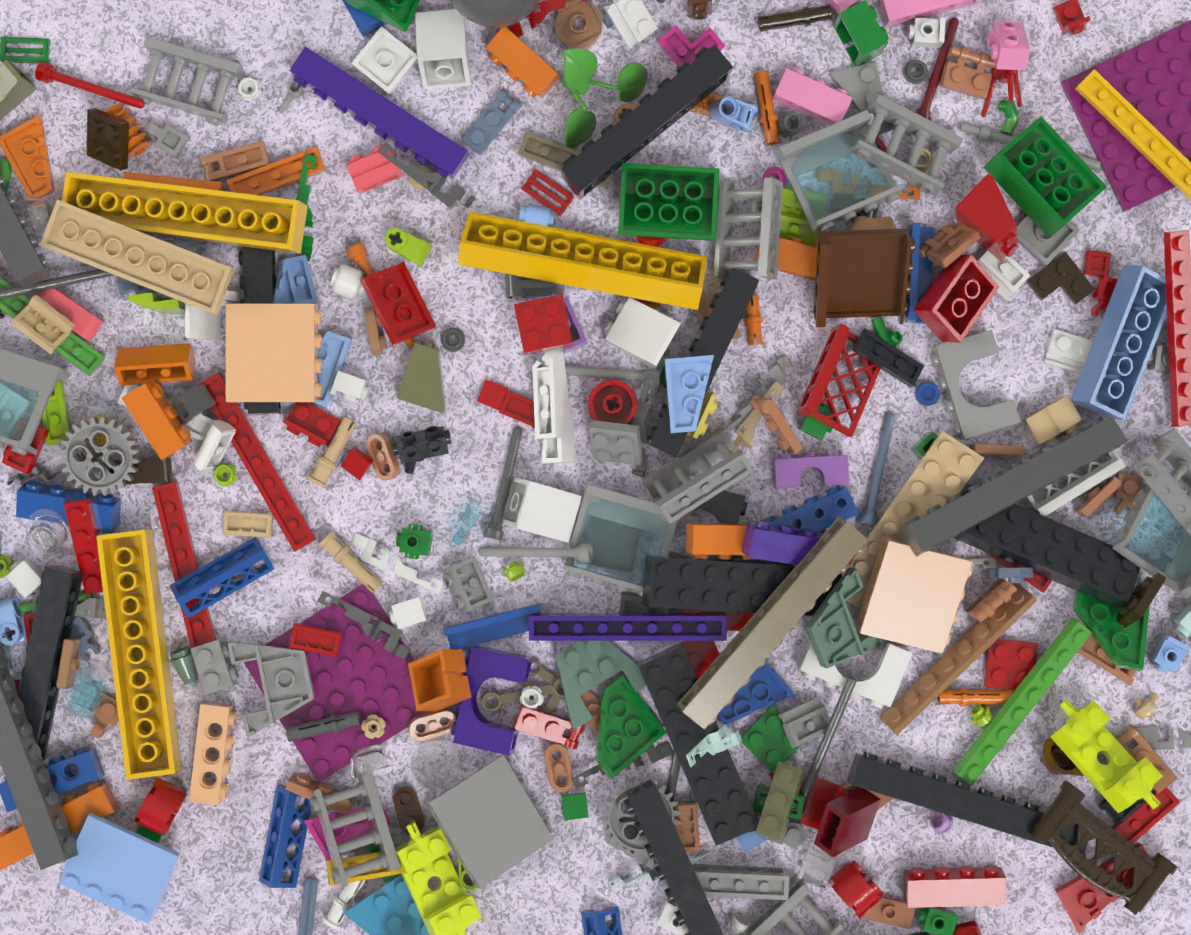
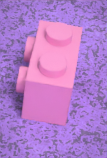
M1010 20L994 22L992 31H989L987 35V45L991 46L990 57L994 59L996 69L1026 70L1030 46L1023 22H1013Z

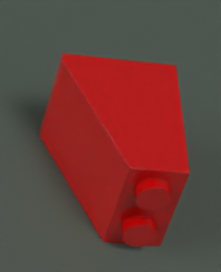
M988 173L955 207L958 226L964 224L977 230L981 238L977 243L998 260L1002 261L1006 256L1010 257L1018 248L1017 225L993 175Z

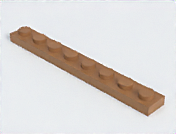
M1017 583L1015 585L1017 591L1011 595L1012 599L1007 603L1003 602L994 611L995 614L992 617H987L981 623L978 621L911 685L891 707L885 710L879 718L898 735L1037 601L1031 593Z

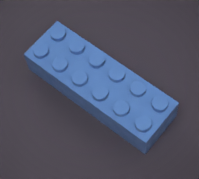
M1123 265L1071 401L1106 418L1113 416L1114 419L1126 420L1167 315L1165 277L1145 266Z

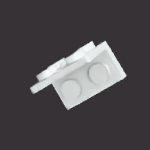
M227 290L221 307H226V304L231 302H240V292ZM185 303V337L188 339L220 341V309L218 315Z

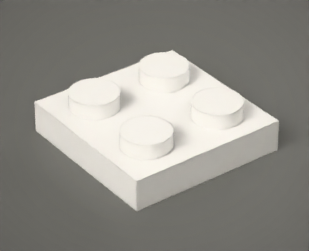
M381 26L351 64L390 96L418 60L416 53Z

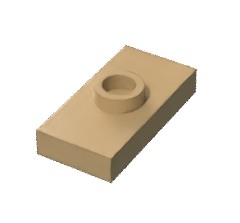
M224 511L222 535L272 538L274 516L272 513Z

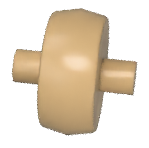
M1152 693L1149 698L1143 701L1138 698L1135 701L1137 706L1133 710L1135 715L1140 719L1147 716L1149 718L1154 717L1153 711L1156 709L1155 702L1159 699L1158 695Z

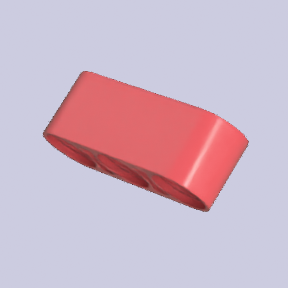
M55 288L39 291L37 294L41 299L46 300L56 311L65 315L75 325L72 331L88 341L93 339L104 323L102 319H98L92 312L82 305L80 306L73 302V299Z

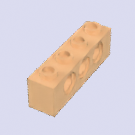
M212 702L200 704L189 802L219 805L223 798H227L229 785L225 784L226 774H229L231 770V760H228V752L233 749L234 745L231 726H235L237 720V711H233L234 705ZM213 723H218L221 725V735H217L213 732ZM211 747L219 751L218 759L210 756L209 750ZM210 771L216 775V783H211L207 780V772Z

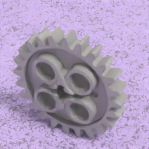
M96 416L91 417L90 423L87 419L81 420L82 427L77 423L72 425L75 432L69 430L65 433L69 440L63 439L61 443L66 448L58 450L60 454L65 455V458L59 460V463H65L67 466L62 470V473L70 472L71 474L67 481L75 479L74 488L83 485V493H87L92 489L93 496L98 495L100 489L102 494L106 496L109 494V488L113 493L118 492V485L121 488H125L127 486L125 480L132 481L134 479L130 472L136 473L139 470L133 464L141 462V459L134 455L140 452L141 449L133 448V445L138 440L129 439L133 432L128 431L125 433L123 431L125 424L116 427V419H112L107 423L106 416L101 417L100 422H98ZM98 433H103L106 436L107 441L105 445L97 441ZM86 438L90 440V444L85 441ZM80 447L84 448L87 452L86 460L78 456L77 451ZM99 452H102L104 455L102 459L98 460L96 456ZM114 452L122 456L121 464L113 461L112 455ZM94 467H98L102 470V479H98L94 476ZM109 467L114 470V473L110 472Z
M636 777L634 778V785L625 780L626 788L623 789L617 785L616 788L619 793L617 795L612 792L609 793L613 799L612 802L604 801L609 810L601 812L607 815L608 819L601 822L602 824L609 825V828L604 831V834L612 833L613 835L609 842L618 841L616 850L624 846L626 847L625 855H628L633 850L635 858L638 857L639 852H643L644 857L648 858L644 847L648 843L644 835L640 837L637 832L636 836L631 839L624 836V828L629 824L634 825L637 820L619 821L623 817L635 816L634 813L624 814L621 811L620 805L627 799L625 791L640 785ZM644 778L643 783L648 781V778ZM663 785L658 791L673 824L679 825L681 822L675 820L674 816L681 814V812L673 810L678 801L670 802L669 799L673 793L665 795L666 786Z

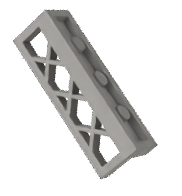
M692 864L706 897L788 900L790 876L787 868Z

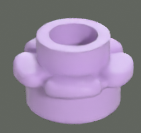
M936 811L930 818V825L937 834L947 833L952 828L953 817Z

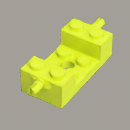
M1068 699L1059 705L1069 718L1050 737L1118 813L1142 798L1152 809L1161 804L1150 791L1163 775L1146 757L1139 762L1135 761L1106 729L1104 724L1111 718L1094 700L1078 710L1074 708ZM1098 753L1103 754L1106 757V765H1103L1098 761Z
M416 822L408 824L406 828L412 839L395 847V851L400 864L399 870L429 935H467L465 929L471 923L482 918L472 895L466 894L464 888L460 885L459 877L448 855L451 849L441 828L432 827L420 834ZM432 876H436L439 879V886L435 890H430L428 887V880Z

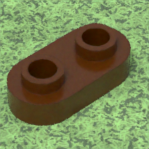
M409 786L400 787L394 793L393 803L401 830L405 834L410 835L406 828L408 825L407 820H415L419 831H421L424 826V817L417 792ZM401 796H408L409 802L403 803L401 801Z

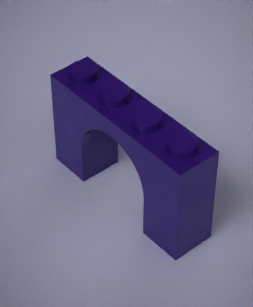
M480 645L473 646L471 650H468L465 660L468 668L467 673L463 675L468 676L471 698L461 701L456 705V711L459 714L457 722H454L451 735L454 736L453 743L508 756L515 752L519 731L513 727L487 720L479 710L477 695L481 685L489 678H501L519 683L528 682L533 657Z

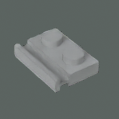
M820 696L778 715L784 723L782 726L792 748L825 733L830 718L825 706L822 707Z

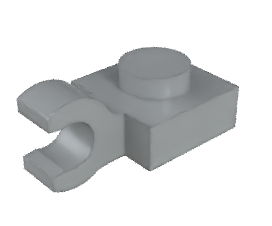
M148 121L144 127L146 132L158 138L155 145L175 158H178L189 140L188 136L166 124L164 129H161Z

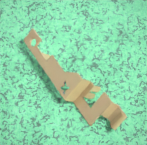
M775 382L764 397L770 399L771 396H774L777 399L785 388ZM773 389L777 390L776 394H772ZM753 409L735 432L738 437L733 443L735 448L731 450L732 453H735L741 444L749 450L753 447L751 441L754 439V426L763 416L760 410ZM743 426H744V429H747V430L744 432V434H743V432L740 431V430L743 429Z

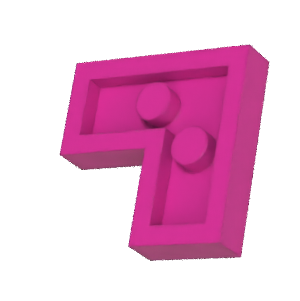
M675 25L657 41L658 45L678 68L686 62L691 64L696 59L695 55L706 46L709 49L715 44L720 51L725 48V44L711 28H708L691 43Z

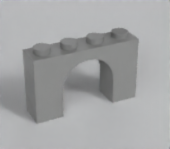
M992 329L965 337L961 343L949 342L932 348L933 353H930L931 362L934 367H938L940 373L937 381L940 389L945 390L947 396L944 403L947 412L953 415L954 422L951 423L955 436H959L960 440H964L1020 423L1014 399L988 407H977L967 402L959 389V376L968 363L999 353Z

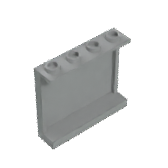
M504 755L497 756L495 760L438 797L432 798L425 803L476 888L484 887L554 839L551 835L553 832L552 827L547 820H542L538 813L540 808L533 798L530 800L526 793L528 788L521 778H517L513 771L515 770L513 762L509 757L505 758Z

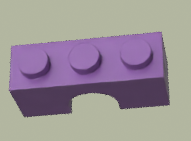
M827 451L826 456L817 457V452L802 453V458H793V454H779L778 459L773 460L774 489L801 487V474L809 467L815 468L820 472L822 486L850 484L848 455H841V451Z

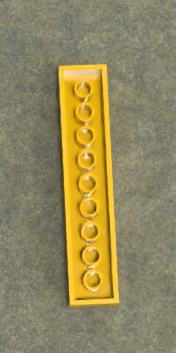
M66 172L62 202L148 235L301 254L308 205L299 200Z
M469 211L460 240L458 265L698 310L708 256Z
M153 529L98 535L96 537L126 780L175 774L182 769Z

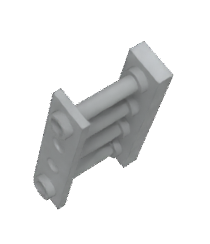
M146 36L144 47L150 51L152 56L142 89L139 90L131 87L129 92L135 97L144 100L146 105L154 102L205 117V121L213 125L219 126L220 122L227 124L228 119L223 114H220L230 80H233V77L241 78L243 68L240 64ZM167 56L173 58L175 64L165 96L163 97L153 94L151 91L161 59ZM190 63L196 65L198 70L188 103L186 104L176 101L174 98L183 68ZM211 70L219 72L221 77L211 110L197 107L206 75Z
M878 94L869 103L867 111L873 113L874 119L864 141L859 140L849 152L855 154L858 159L869 161L915 185L921 192L934 195L943 189L945 185L938 181L936 177L946 153L950 154L959 148L963 138ZM883 120L895 126L885 152L873 146ZM904 131L916 137L907 163L894 157ZM925 142L932 144L937 149L928 174L915 168Z
M764 178L762 188L735 189V184L726 180H720L715 259L712 262L714 277L723 279L726 272L729 273V271L735 268L740 271L757 270L758 276L762 278L777 279L783 182L775 178ZM762 198V210L760 212L733 213L734 199ZM760 222L761 231L759 236L731 237L732 223ZM759 246V258L757 261H730V248Z
M724 428L642 479L654 499L661 495L662 499L658 500L657 504L670 524L753 472L741 449L735 453L731 452L735 446ZM723 456L724 459L714 466L710 465V463ZM701 469L703 470V473L696 476L692 480L690 479L691 475H693ZM680 482L683 484L681 487L677 488L676 490L670 493L669 489H671Z
M1173 428L1153 441V444L1159 450L1156 455L1153 453L1136 462L1133 467L1191 536V448L1176 429ZM1165 459L1175 469L1171 475L1162 465ZM1181 478L1190 487L1187 493L1177 483Z
M372 773L359 777L357 786L322 796L321 790L317 789L312 792L313 797L310 798L313 812L317 811L333 864L334 869L331 870L332 879L335 885H339V888L349 886L347 878L379 867L385 868L386 873L400 868ZM358 795L360 797L364 796L366 806L363 810L329 820L325 806ZM365 819L371 820L374 830H371L370 834L336 844L332 830ZM371 843L378 844L381 854H378L377 858L343 868L339 854Z
M800 880L789 891L788 900H779L749 928L747 935H775L772 927L779 921L780 923L784 922L795 935H808L791 916L790 910L796 905H801L825 930L821 935H841V930L844 926L838 919L833 924L830 923L808 899V893L811 891Z

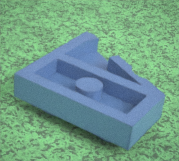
M306 255L280 260L272 304H311L318 302Z

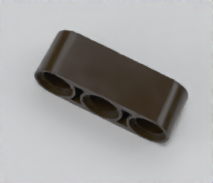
M160 458L141 459V462L133 464L139 469L138 472H130L134 479L132 481L125 480L127 485L173 482L171 458H164L163 460ZM113 460L117 464L122 463V460ZM109 467L110 472L114 473V470Z

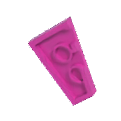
M365 806L350 809L347 813L329 814V820L363 810ZM383 808L385 818L389 826L393 823L391 822L390 818L388 817L386 811ZM319 817L304 820L326 860H331ZM365 819L332 831L336 844L370 834L371 830L374 829L371 820Z

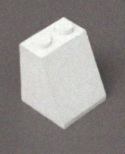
M456 9L415 13L417 60L423 89L471 85L465 17Z
M629 297L627 302L622 300L615 312L618 314L614 323L610 321L603 333L606 335L605 342L655 369L681 323Z
M512 477L501 523L516 529L569 543L574 532L576 515L580 511L582 496Z

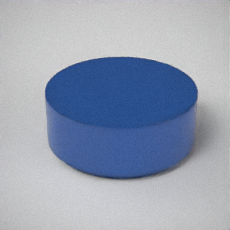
M932 382L921 383L915 390V398L923 406H931L939 400L940 390Z

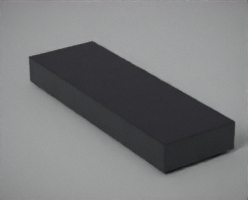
M866 328L861 330L851 349L910 388L915 386L924 368L922 364Z

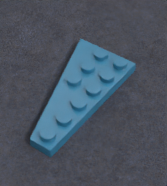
M402 874L396 876L342 912L369 935H429Z

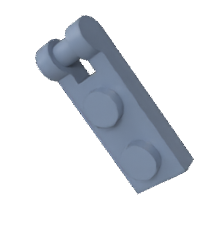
M504 88L461 139L463 143L479 156L482 155L522 106V103L518 99L514 100L509 96L510 93ZM502 103L508 107L505 113L499 109Z

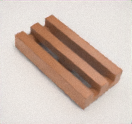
M972 444L970 446L972 450L980 455L1014 457L1024 455V446Z

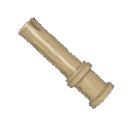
M343 416L322 457H317V464L312 473L307 475V480L324 489L327 485L325 483L332 471L336 470L335 462L357 423Z
M334 530L331 531L318 546L334 557V562H340L373 594L383 582L354 556L349 545H345L335 536L336 532Z

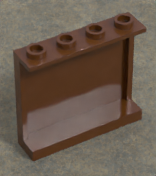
M908 228L818 232L813 307L816 327H826V318L897 316L899 324H903L904 315L908 314L906 295L910 294L911 290L908 274H912L913 262L910 259V254L915 252V240L910 238Z

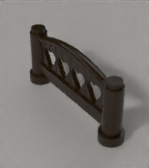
M1065 780L1059 787L1061 789L1060 793L1033 827L1031 835L1042 843L1045 840L1049 841L1065 863L1084 880L1106 893L1124 899L1126 902L1124 907L1134 915H1137L1138 912L1141 913L1168 875L1173 876L1178 867L1158 852L1150 859L1081 805L1080 802L1086 795ZM1078 824L1076 842L1070 845L1066 838L1062 839L1060 837V832L1065 828ZM1096 838L1095 855L1093 858L1087 859L1086 853H1080L1078 848L1082 843ZM1115 853L1114 866L1111 873H1106L1103 867L1097 866V861L1100 858ZM1133 867L1132 884L1130 887L1125 888L1123 882L1116 881V875Z

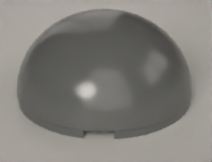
M539 0L450 1L455 9L471 22L485 27L500 28L514 25L525 19L537 6Z

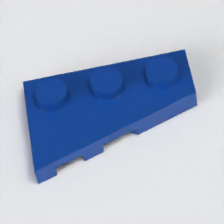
M765 662L761 668L754 671L748 684L741 687L735 693L733 701L728 706L722 708L718 713V718L723 724L727 725L757 710L769 707L785 698H790L795 694Z

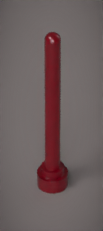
M955 17L949 21L944 43L936 59L921 107L915 112L930 121L932 117L929 110L948 57L949 48L952 45L959 25V20Z

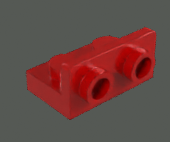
M295 402L288 417L284 418L282 422L288 425L286 430L297 436L303 433L309 437L308 442L320 447L322 444L329 445L341 420L308 402Z
M20 418L13 429L12 440L20 441L29 420ZM38 425L30 444L31 447L38 450L36 455L27 452L23 456L11 451L12 447L6 446L1 463L31 475L50 430Z
M817 777L799 823L818 830L826 804L845 795V788Z

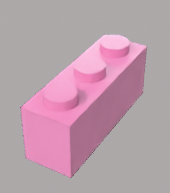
M786 68L773 100L828 125H833L843 120L853 99L848 96L849 93L840 88L832 89L826 86L827 83L818 78L812 80L804 76L805 73L799 69L792 68L790 70Z

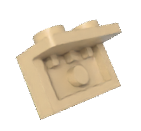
M37 295L31 298L29 304L11 322L14 327L50 355L69 337L75 326L65 315L60 314L46 300L41 299Z

